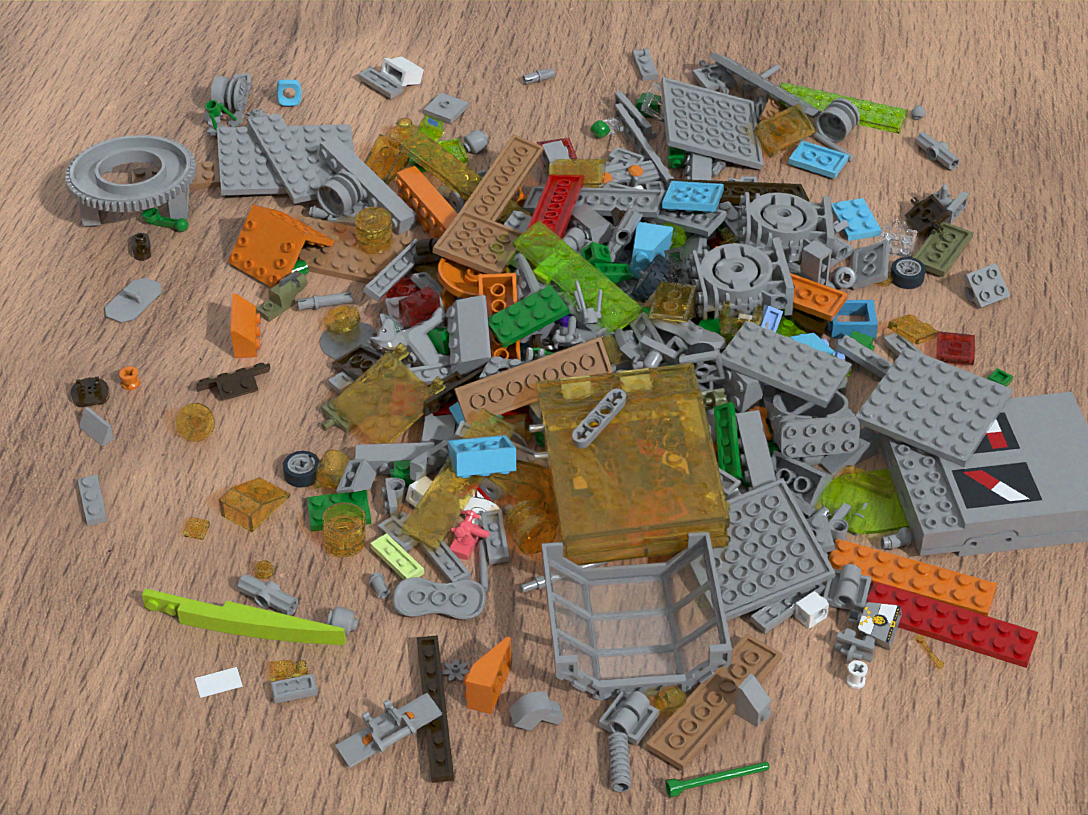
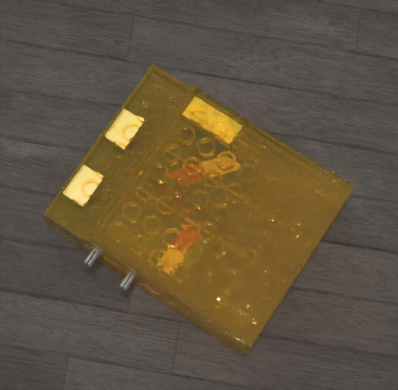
M693 363L536 382L541 424L530 425L529 431H542L545 452L534 453V460L546 459L559 540L563 542V557L580 566L675 554L687 548L688 533L709 532L712 549L728 547L729 534L727 528L730 526L728 511L730 510L729 502H726L701 389L698 386ZM611 390H623L626 394L625 406L586 448L575 447L572 443L573 431ZM602 409L600 411V413L604 415H607L611 412L608 409ZM591 422L588 424V426L591 428H595L599 425L596 422Z

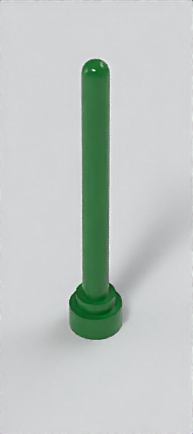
M761 762L684 781L676 780V778L665 780V788L669 798L677 797L686 789L767 771L770 765L768 762Z

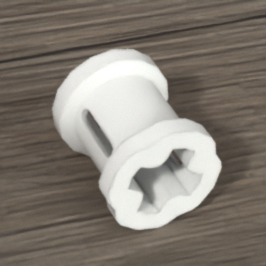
M855 660L849 664V674L846 681L849 687L860 689L865 686V675L867 674L868 667L864 662Z

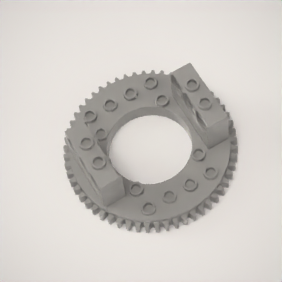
M155 135L119 136L115 139L111 138V140L98 142L96 145L93 144L92 147H87L86 151L82 150L81 154H77V157L70 161V165L66 169L65 180L67 189L71 196L79 202L83 226L101 225V211H140L159 207L167 202L170 218L188 219L189 187L193 183L192 180L195 179L194 176H196V162L193 153H190V149L187 150V147H183V144H179L178 141L174 142L173 139L168 140L167 137H155ZM131 162L150 163L156 169H160L152 178L134 184H116L102 178L105 173L111 172L113 167Z

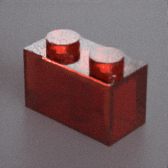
M428 285L399 300V317L410 327L431 317L440 307V295Z

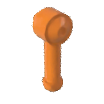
M760 406L749 409V411L759 410L766 440L770 441L773 436L766 422L768 416L767 409Z

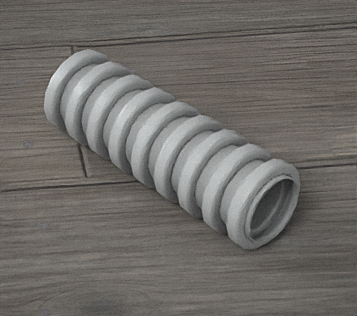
M615 732L608 737L611 788L616 792H625L631 788L628 736L622 732Z

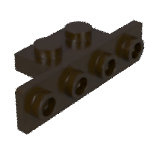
M258 363L250 369L240 368L232 374L222 373L213 379L203 378L196 384V390L199 392L217 387L221 401L258 391V386L254 376L270 372V363Z
M484 367L465 378L456 371L427 388V395L430 398L423 403V414L428 416L431 413L437 412L443 406L452 403L457 399L454 388L479 380Z

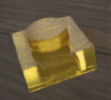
M190 517L183 530L184 537L203 540L210 527V521Z

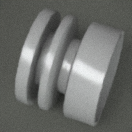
M216 76L212 84L211 100H216L218 104L222 103L227 110L229 108L230 112L239 111L243 113L248 101V83L246 79L233 78L230 80L229 77Z
M837 98L817 117L816 127L818 132L830 141L840 142L859 123L860 114L857 107L851 101L845 98Z
M339 171L318 187L316 192L317 199L322 208L334 217L342 216L360 202L364 195L363 188L358 179L347 171Z

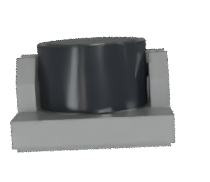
M696 343L688 347L686 354H681L679 357L686 385L725 379L719 348L714 349L708 343Z

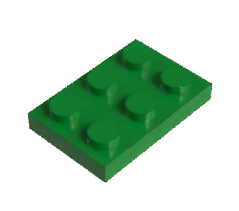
M367 490L307 497L311 532L371 524Z

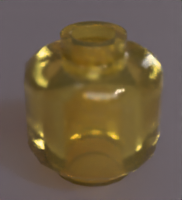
M671 685L657 691L653 702L654 707L659 709V714L670 717L674 712L686 705V695L679 687Z

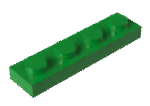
M728 402L713 407L719 468L739 479L742 478L735 407L733 403Z

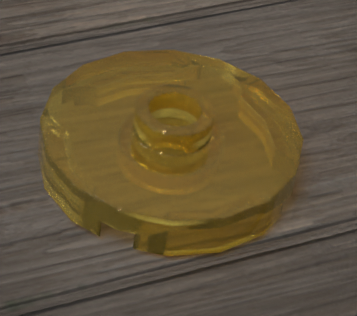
M349 305L338 306L330 310L327 317H324L325 328L333 334L346 333L354 329L360 322L359 311L356 307L350 308Z

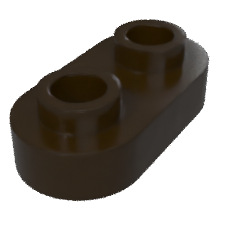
M137 233L132 237L133 255L138 261H145L151 257L150 239L145 233Z

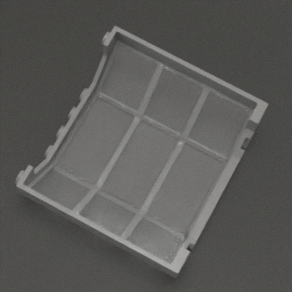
M709 532L688 533L687 548L666 563L582 568L563 557V542L542 544V564L555 674L560 680L566 679L570 681L573 687L582 692L588 691L592 693L593 698L599 701L615 700L621 691L628 695L633 691H638L646 697L683 695L692 690L691 686L697 682L703 683L714 676V671L721 666L726 668L731 664L732 646Z

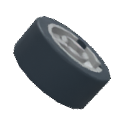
M898 258L891 266V281L900 288H917L923 284L926 272L925 265L916 258Z
M309 451L291 453L283 462L284 479L288 484L299 488L315 484L321 476L319 458Z

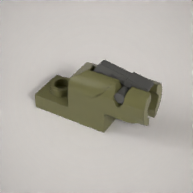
M295 270L290 275L281 279L280 283L269 289V300L256 308L257 313H260L262 318L270 322L295 305V295L307 286L305 275Z

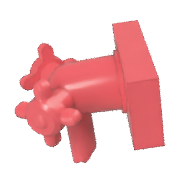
M462 510L461 514L466 515L464 521L459 523L457 528H451L456 537L450 549L458 558L468 560L480 538H487L490 533L484 530L483 526L472 523L474 518L480 519V515L472 510Z

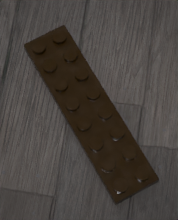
M668 179L667 183L668 188L671 181L724 184V191L719 203L729 201L731 205L740 204V197L745 192H749L750 202H753L755 193H760V196L768 193H787L798 196L808 202L810 201L801 184Z

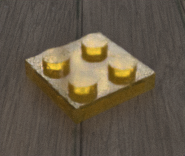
M912 314L891 320L887 328L917 345L936 338L938 331L932 325L921 322Z

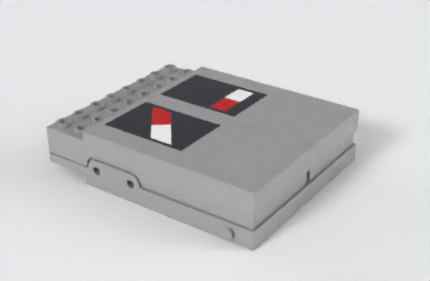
M1072 392L1009 398L965 467L880 432L878 433L882 454L920 556L957 552L958 556L961 557L1088 542V425Z

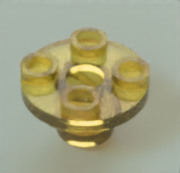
M400 118L395 123L396 126L389 131V141L396 146H400V149L403 150L422 141L421 129L413 125L412 120L409 118Z
M190 403L179 411L176 418V429L187 440L194 442L203 441L212 434L215 427V418L207 406L201 403Z

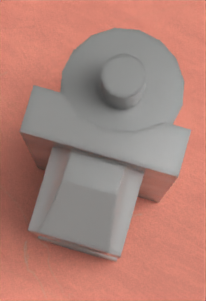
M848 628L843 633L838 632L835 650L847 656V663L850 664L853 659L872 662L875 649L874 637L866 635L862 640L855 638L856 633L854 630Z

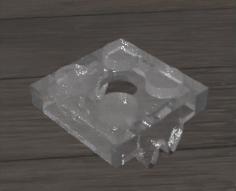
M896 220L892 226H882L879 242L888 241L890 244V255L912 257L918 231L908 229L906 221L900 226L899 220Z

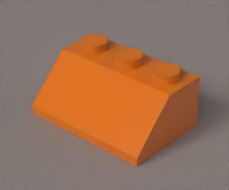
M236 293L232 294L231 338L234 358L257 357V349H260V338L257 337H261L260 326H258V324H261V315L257 313L255 305Z

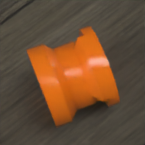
M128 366L120 370L119 376L123 389L134 390L140 385L138 370L135 367Z

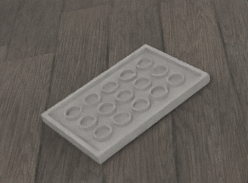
M748 321L743 324L721 354L723 366L824 408L828 406L852 366L851 363L846 362L844 359L833 357L824 351L816 350L807 344L799 343L790 337L782 336L773 330L765 329L756 323Z

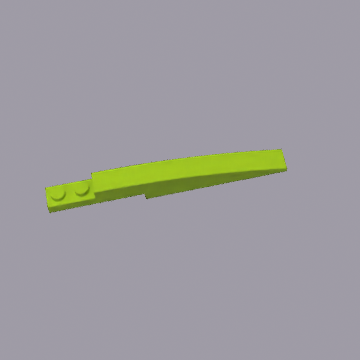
M146 588L142 593L145 608L172 616L176 615L179 617L180 624L270 640L329 645L346 644L345 628L231 601H226L222 607Z

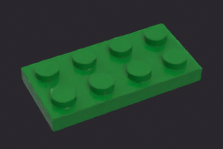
M549 285L488 317V327L503 348L570 314V311L554 288Z

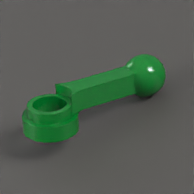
M155 207L145 209L142 212V218L148 224L154 223V226L173 228L179 232H184L188 229L189 224L186 219L160 216L159 210Z

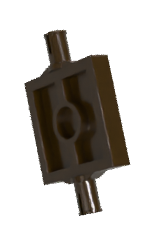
M933 194L922 201H919L917 197H913L911 203L914 207L904 215L922 237L933 229L937 233H941L940 230L943 232L944 228L940 223L951 216Z

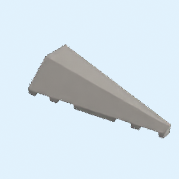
M521 253L515 256V260L518 261L516 276L519 278V284L516 285L517 302L542 290L525 256ZM555 321L520 339V342H532V335L540 334L541 340L546 339L559 328L560 324Z

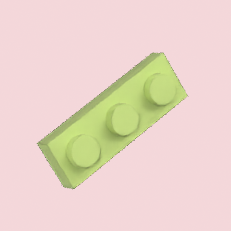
M387 533L370 543L371 549L403 580L424 575V568Z

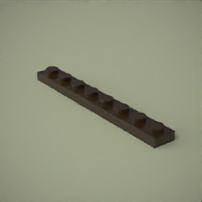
M438 635L417 637L422 695L428 693L442 712L441 716L426 724L432 783L454 781Z

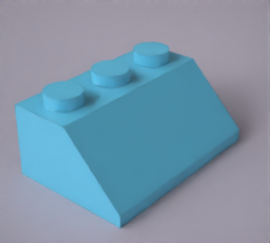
M506 435L447 440L452 470L460 478H469L471 475L477 474L480 476H489L490 473L508 474L510 471H516V447Z

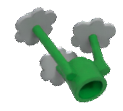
M210 100L205 105L207 111L205 112L204 120L210 125L207 132L211 136H217V128L226 127L220 123V119L223 117L221 110L229 115V126L237 127L243 122V113L236 111L235 114H232L222 103L218 104L216 100Z

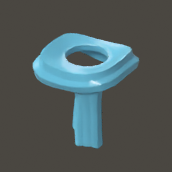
M279 80L277 82L278 103L282 106H297L300 104L302 91L299 81ZM286 88H292L295 90L296 95L289 99L283 95V91Z

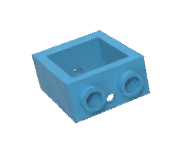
M846 300L834 319L827 323V330L831 331V338H844L845 335L849 336L853 330L876 338L878 323L874 300ZM837 315H865L866 322H837Z

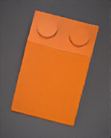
M511 637L503 639L476 661L469 673L466 672L463 685L466 686L464 699H467L468 709L489 714L493 713L512 665Z

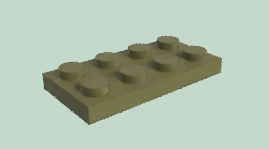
M943 221L940 223L944 228L943 232L940 230L941 233H937L934 230L913 257L925 265L926 271L942 277L945 276L969 244L974 233Z

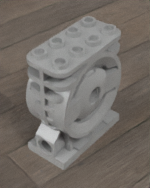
M749 192L741 195V210H738L737 220H739V244L753 247L772 245V238L779 237L787 262L801 260L802 249L814 240L831 250L833 249L835 235L830 196H823L822 203L808 202L798 196L787 193H768L761 196L760 193H755L753 202L749 201Z
M779 237L772 238V245L753 247L738 243L725 244L709 252L707 249H703L702 258H698L696 250H692L691 254L688 255L689 265H691V268H688L689 279H692L691 288L692 292L695 291V304L699 305L697 306L698 317H702V320H707V312L709 311L712 312L713 319H718V316L738 319L739 314L757 315L762 312L764 305L783 309L784 315H792L794 285Z
M765 383L760 407H765L768 411L766 421H771L773 441L778 445L783 456L797 458L851 453L858 448L860 423L851 409H848V399L838 390L828 406L824 408Z

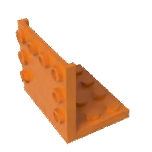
M253 204L227 262L272 288L280 283L281 279L291 274L305 242L321 247L325 245L332 247L335 240L285 212Z

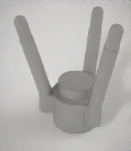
M575 281L577 291H574V296L581 314L583 326L595 325L598 323V319L601 318L602 289H599L596 311H594V308L586 309L579 282Z

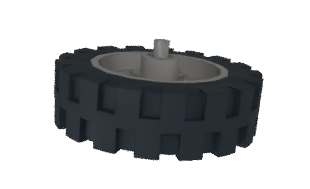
M659 254L656 255L644 272L642 270L639 272L641 277L636 283L631 296L645 303L658 286L662 287L663 284L660 282L667 273L671 262Z

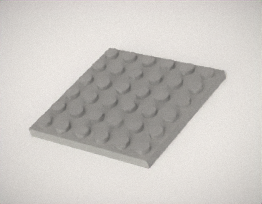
M662 77L660 85L667 146L741 164L750 168L762 169L764 163L754 101Z
M905 347L859 410L856 418L860 425L965 467L1011 397L1013 389Z
M783 478L671 523L672 529L683 550L687 548L688 533L709 532L726 621L836 577L834 569ZM703 555L690 564L701 587L709 582L705 556ZM710 590L707 593H705V595L715 613L712 593Z

